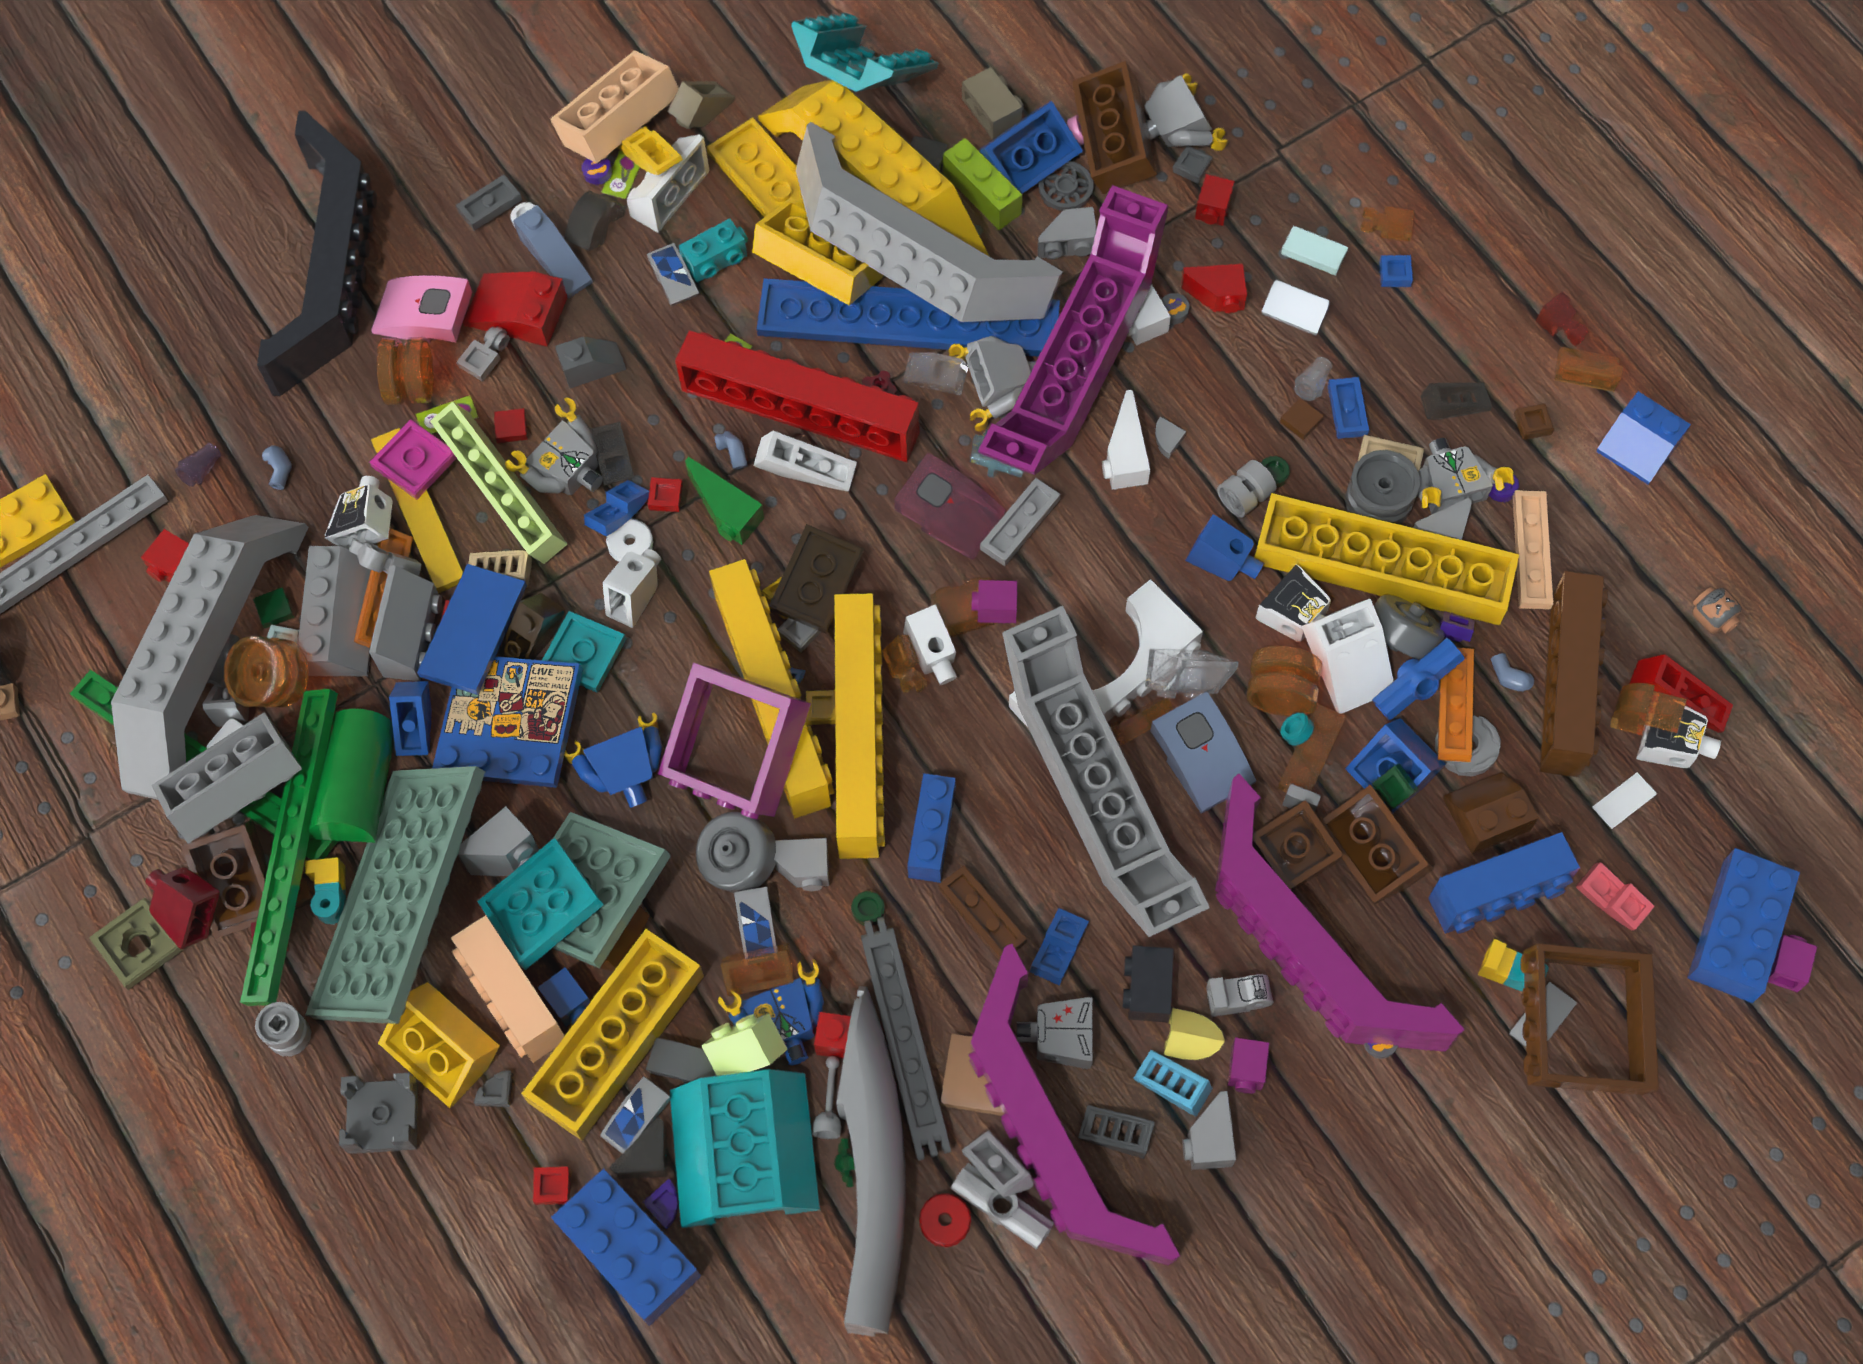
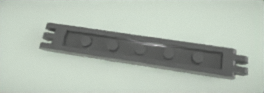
M880 917L877 918L879 927L877 932H873L870 920L864 921L866 934L861 935V941L917 1160L920 1161L925 1159L923 1145L928 1144L931 1157L938 1156L935 1142L941 1141L944 1154L950 1153L951 1148L893 928L886 929L884 918Z

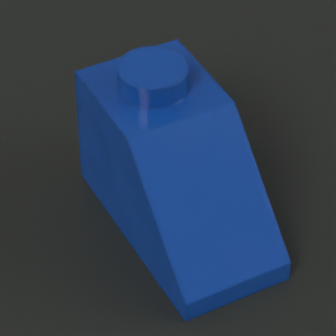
M396 682L389 696L396 756L428 755L432 714L429 682Z

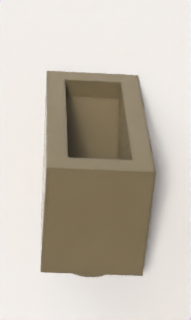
M682 81L668 112L676 117V122L684 128L705 127L734 101L735 97L715 81Z

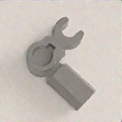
M353 538L349 547V551L358 555L359 564L365 568L376 572H382L383 570L388 574L389 566L392 565L419 576L421 564L415 559L386 552L371 543L364 544Z

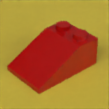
M538 272L484 273L464 318L463 325L483 331H488L491 327H501L507 331V335L510 338L548 347L568 298L563 279Z

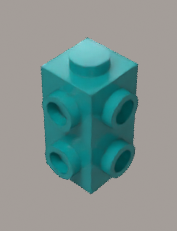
M729 218L680 244V255L689 273L697 283L703 279L713 277L718 271L729 265H735L746 257L748 238L744 230L740 226L736 228Z

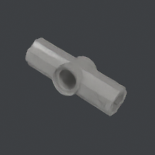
M969 1163L961 1170L951 1186L954 1192L987 1214L994 1223L1004 1226L1036 1250L1054 1226L1052 1221L1017 1198L1016 1194L1003 1197L979 1170ZM1000 1198L1008 1200L1012 1205V1209L1006 1214L997 1213L992 1206L996 1200Z

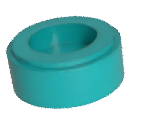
M1304 713L1292 714L1283 722L1280 731L1281 736L1290 745H1300L1312 735L1314 723Z

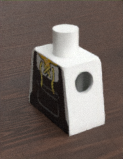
M363 476L358 488L341 494L324 538L337 546L349 549L353 538L358 539L364 544H374L388 539L392 499L378 489L380 481L377 478Z
M1296 564L1260 603L1256 619L1293 640L1301 642L1305 638L1301 626L1325 617L1331 600L1305 571Z
M1659 694L1651 706L1636 759L1674 767L1690 768L1697 759L1698 754L1715 759L1719 752L1721 741L1704 735L1708 722L1706 716L1665 695Z

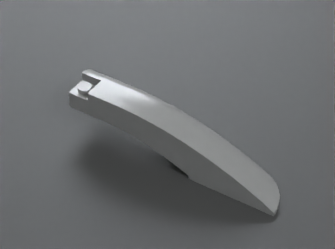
M859 986L857 990L859 998H856L853 1005L836 1103L839 1118L847 1121L856 1171L858 1209L856 1250L844 1324L847 1333L875 1337L876 1332L888 1334L892 1304L895 1303L904 1236L906 1171L901 1111L891 1059L869 990L866 986Z

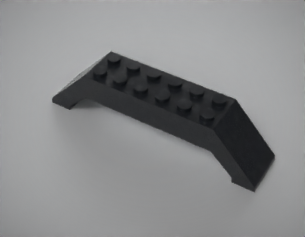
M298 111L294 135L308 168L316 169L323 176L302 314L270 339H261L257 367L273 396L283 395L352 346L353 336L359 330V322L356 315L357 308L360 309L362 307L361 283L366 281L364 261L370 254L368 233L373 231V217L371 213L372 208H376L377 205L376 191L371 189L370 176L368 173H365L361 161L306 111Z

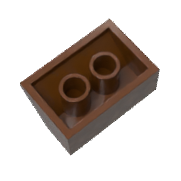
M1371 785L1320 820L1342 852L1343 861L1374 904L1409 888L1434 870L1385 801Z

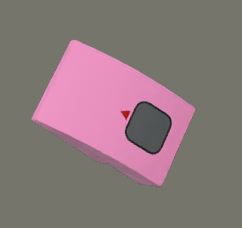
M422 275L388 280L371 330L372 333L429 344L431 338L456 342L472 295L468 279Z

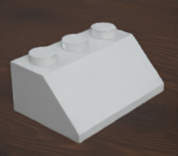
M701 135L678 138L672 147L681 155L683 160L660 175L647 172L641 184L630 191L627 198L630 217L658 233L709 173L705 141Z

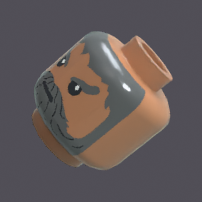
M1710 587L1692 603L1695 606L1693 609L1694 618L1711 634H1716L1720 631L1727 634L1740 623L1737 617L1740 615L1742 607L1724 588L1714 589Z

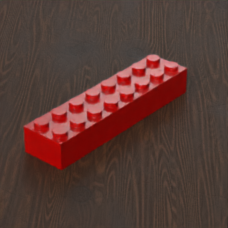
M689 330L675 359L681 390L903 462H908L920 433L919 402L914 401L908 396L890 394L880 387H868L848 377L839 378L828 374L820 368L811 369L804 367L794 360H782L762 350H750L734 341L725 342L715 339L712 335L705 332L696 333Z

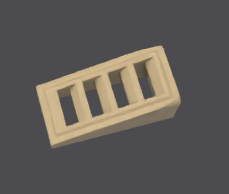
M526 551L470 553L468 564L477 566V562L483 563L482 568L489 570L490 563L495 564L494 572L500 573L501 564H506L505 573L500 574L523 580L527 584L526 588H528L532 557ZM513 565H518L517 572H512Z

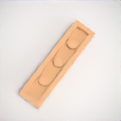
M1515 490L1513 495L1515 549L1516 554H1519L1517 563L1519 608L1551 609L1553 606L1546 491Z

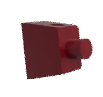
M179 868L167 874L160 869L151 872L145 881L146 885L154 891L149 908L150 914L177 947L183 949L207 939L220 891L187 868Z

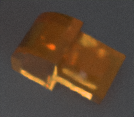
M1627 684L1620 690L1610 727L1642 736L1646 725L1677 733L1687 699L1654 691L1655 685Z

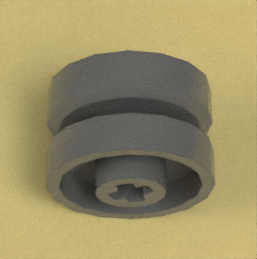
M1376 450L1364 455L1354 466L1345 494L1348 511L1401 525L1410 515L1420 487L1419 472L1412 461L1401 453L1391 450Z

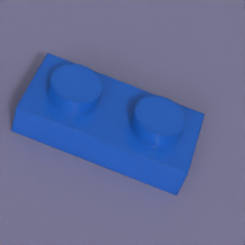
M1359 377L1329 380L1327 387L1337 439L1368 435L1369 426Z

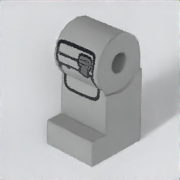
M1259 974L1225 980L1213 978L1208 980L1206 986L1211 1017L1249 1012L1250 1010L1268 1007L1273 1004L1267 975Z

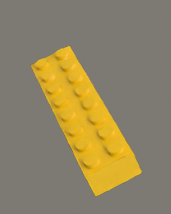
M1271 493L1255 558L1263 562L1264 567L1289 573L1297 564L1312 579L1380 596L1394 595L1412 604L1416 602L1423 607L1443 612L1447 611L1500 626L1508 609L1519 554Z
M744 559L710 570L709 574L714 596L744 679L800 699L801 693L795 678H792L785 650L782 651L779 642L781 639L776 624L772 623L765 595L762 596L761 585L755 568L749 570ZM751 698L767 744H769L780 709ZM807 714L784 786V792L794 819L831 807L829 795L834 794L832 777L827 764L823 763L822 750L816 735L813 736L809 714Z
M836 594L834 598L836 838L840 859L879 858V847H885L880 605H874L873 594Z

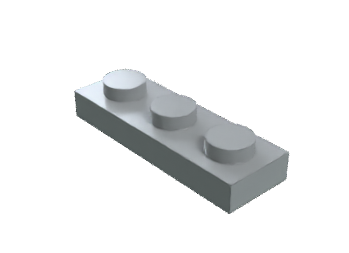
M1035 478L981 542L980 550L1003 566H1006L1060 501L1061 494Z

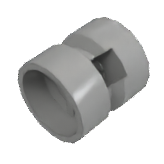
M1250 460L1237 471L1236 476L1232 475L1221 483L1217 488V492L1225 507L1237 517L1242 518L1257 507V502L1264 501L1271 493H1274L1277 487L1268 469L1258 461Z
M274 1002L267 1005L256 1018L255 1029L257 1035L270 1049L281 1056L299 1054L307 1047L310 1041L311 1029L309 1023L292 1005L285 1002Z

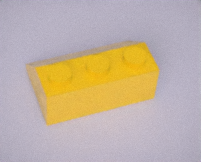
M429 982L409 992L406 1008L399 1024L388 1023L378 1042L381 1047L449 1108L454 1106L486 1072L500 1047Z

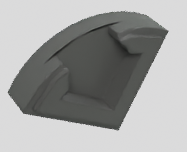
M512 1071L499 1072L484 1083L476 1093L474 1104L476 1106L510 1107Z

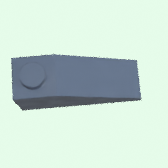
M538 205L513 220L519 239L550 276L563 279L568 298L593 283L591 277L560 232Z

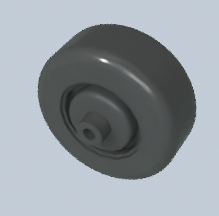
M1383 595L1374 605L1383 628L1386 645L1393 651H1400L1410 657L1422 659L1445 638V633L1440 629V624L1425 612L1426 609L1416 602L1412 604L1394 595Z
M741 812L721 814L704 827L698 838L696 862L699 871L711 885L734 893L756 889L768 879L775 867V837L771 829L760 819L757 820L744 816Z

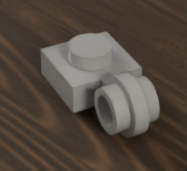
M491 327L485 334L484 341L486 343L484 345L474 339L456 362L459 368L483 382L501 359L495 351L504 350L509 343L510 337L507 335V331L501 327Z

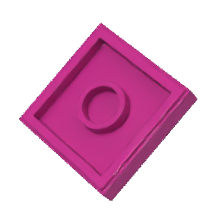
M410 419L371 459L370 465L417 500L457 457L445 443Z

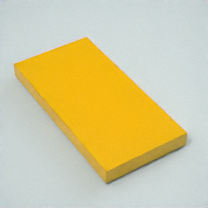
M754 118L749 119L706 147L710 157L763 217L767 216L790 197L804 204L796 174L797 166Z

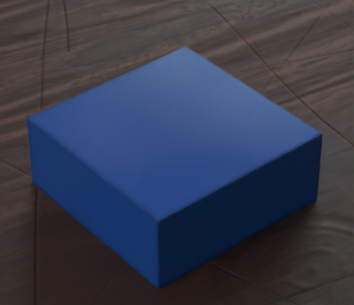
M1381 255L1379 261L1381 287H1411L1413 282L1411 255Z

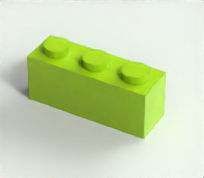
M966 138L943 153V174L998 230L1021 215L1022 194Z

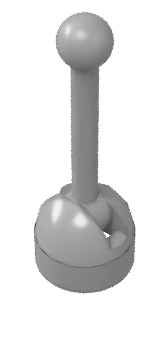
M830 1056L826 1060V1065L829 1068L825 1112L820 1113L815 1118L813 1135L822 1139L839 1138L841 1132L840 1119L832 1112L835 1071L840 1064L836 1056Z

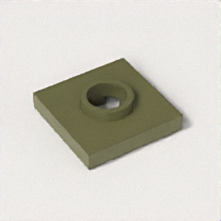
M146 897L89 937L127 990L184 950V948L180 949L150 914L149 908L151 903ZM138 935L148 936L151 939L150 948L147 947L142 953L136 955L137 957H132L128 951L130 941Z

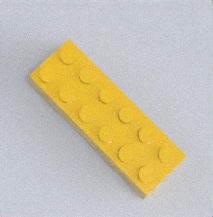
M645 929L521 1093L526 1101L582 1141L654 1045L655 1039L659 1038L702 980L704 975L701 966Z

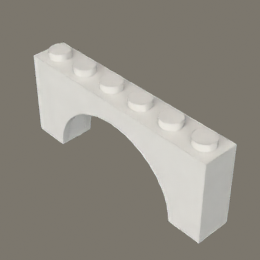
M1151 579L1127 598L1125 612L1134 622L1139 636V650L1128 669L1116 680L1099 689L1092 690L1107 722L1115 715L1117 717L1122 716L1131 707V701L1137 696H1146L1154 688L1156 680L1161 676L1164 678L1170 676L1178 667L1177 663L1185 656L1191 658L1201 648L1200 642L1203 631ZM1014 691L1009 695V708L1027 726L1019 710Z

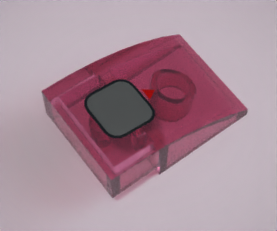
M930 453L926 454L894 499L895 511L920 524L921 531L972 560L979 553L981 542L1006 514V510L983 489Z

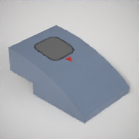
M1207 691L1152 721L1150 731L1167 755L1166 762L1201 814L1227 800L1232 779L1240 773L1250 786L1256 783L1255 776L1240 745Z

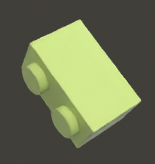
M754 1014L748 1015L737 1021L733 1027L729 1023L723 1024L711 1031L713 1037L702 1045L717 1076L750 1072L768 1066L788 1050L770 1014L755 1018Z

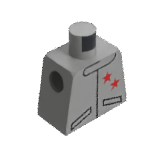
M1092 997L1038 1005L1037 1022H1017V1041L1037 1043L1038 1060L1091 1069Z

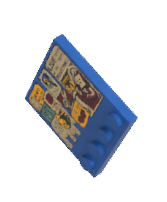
M495 657L478 695L451 687L432 769L476 766L485 771L482 781L557 788L582 677V666L578 663Z

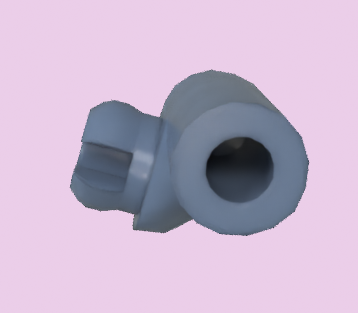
M724 431V434L715 435L716 448L718 450L728 449L733 470L748 466L744 447L739 438L730 431Z

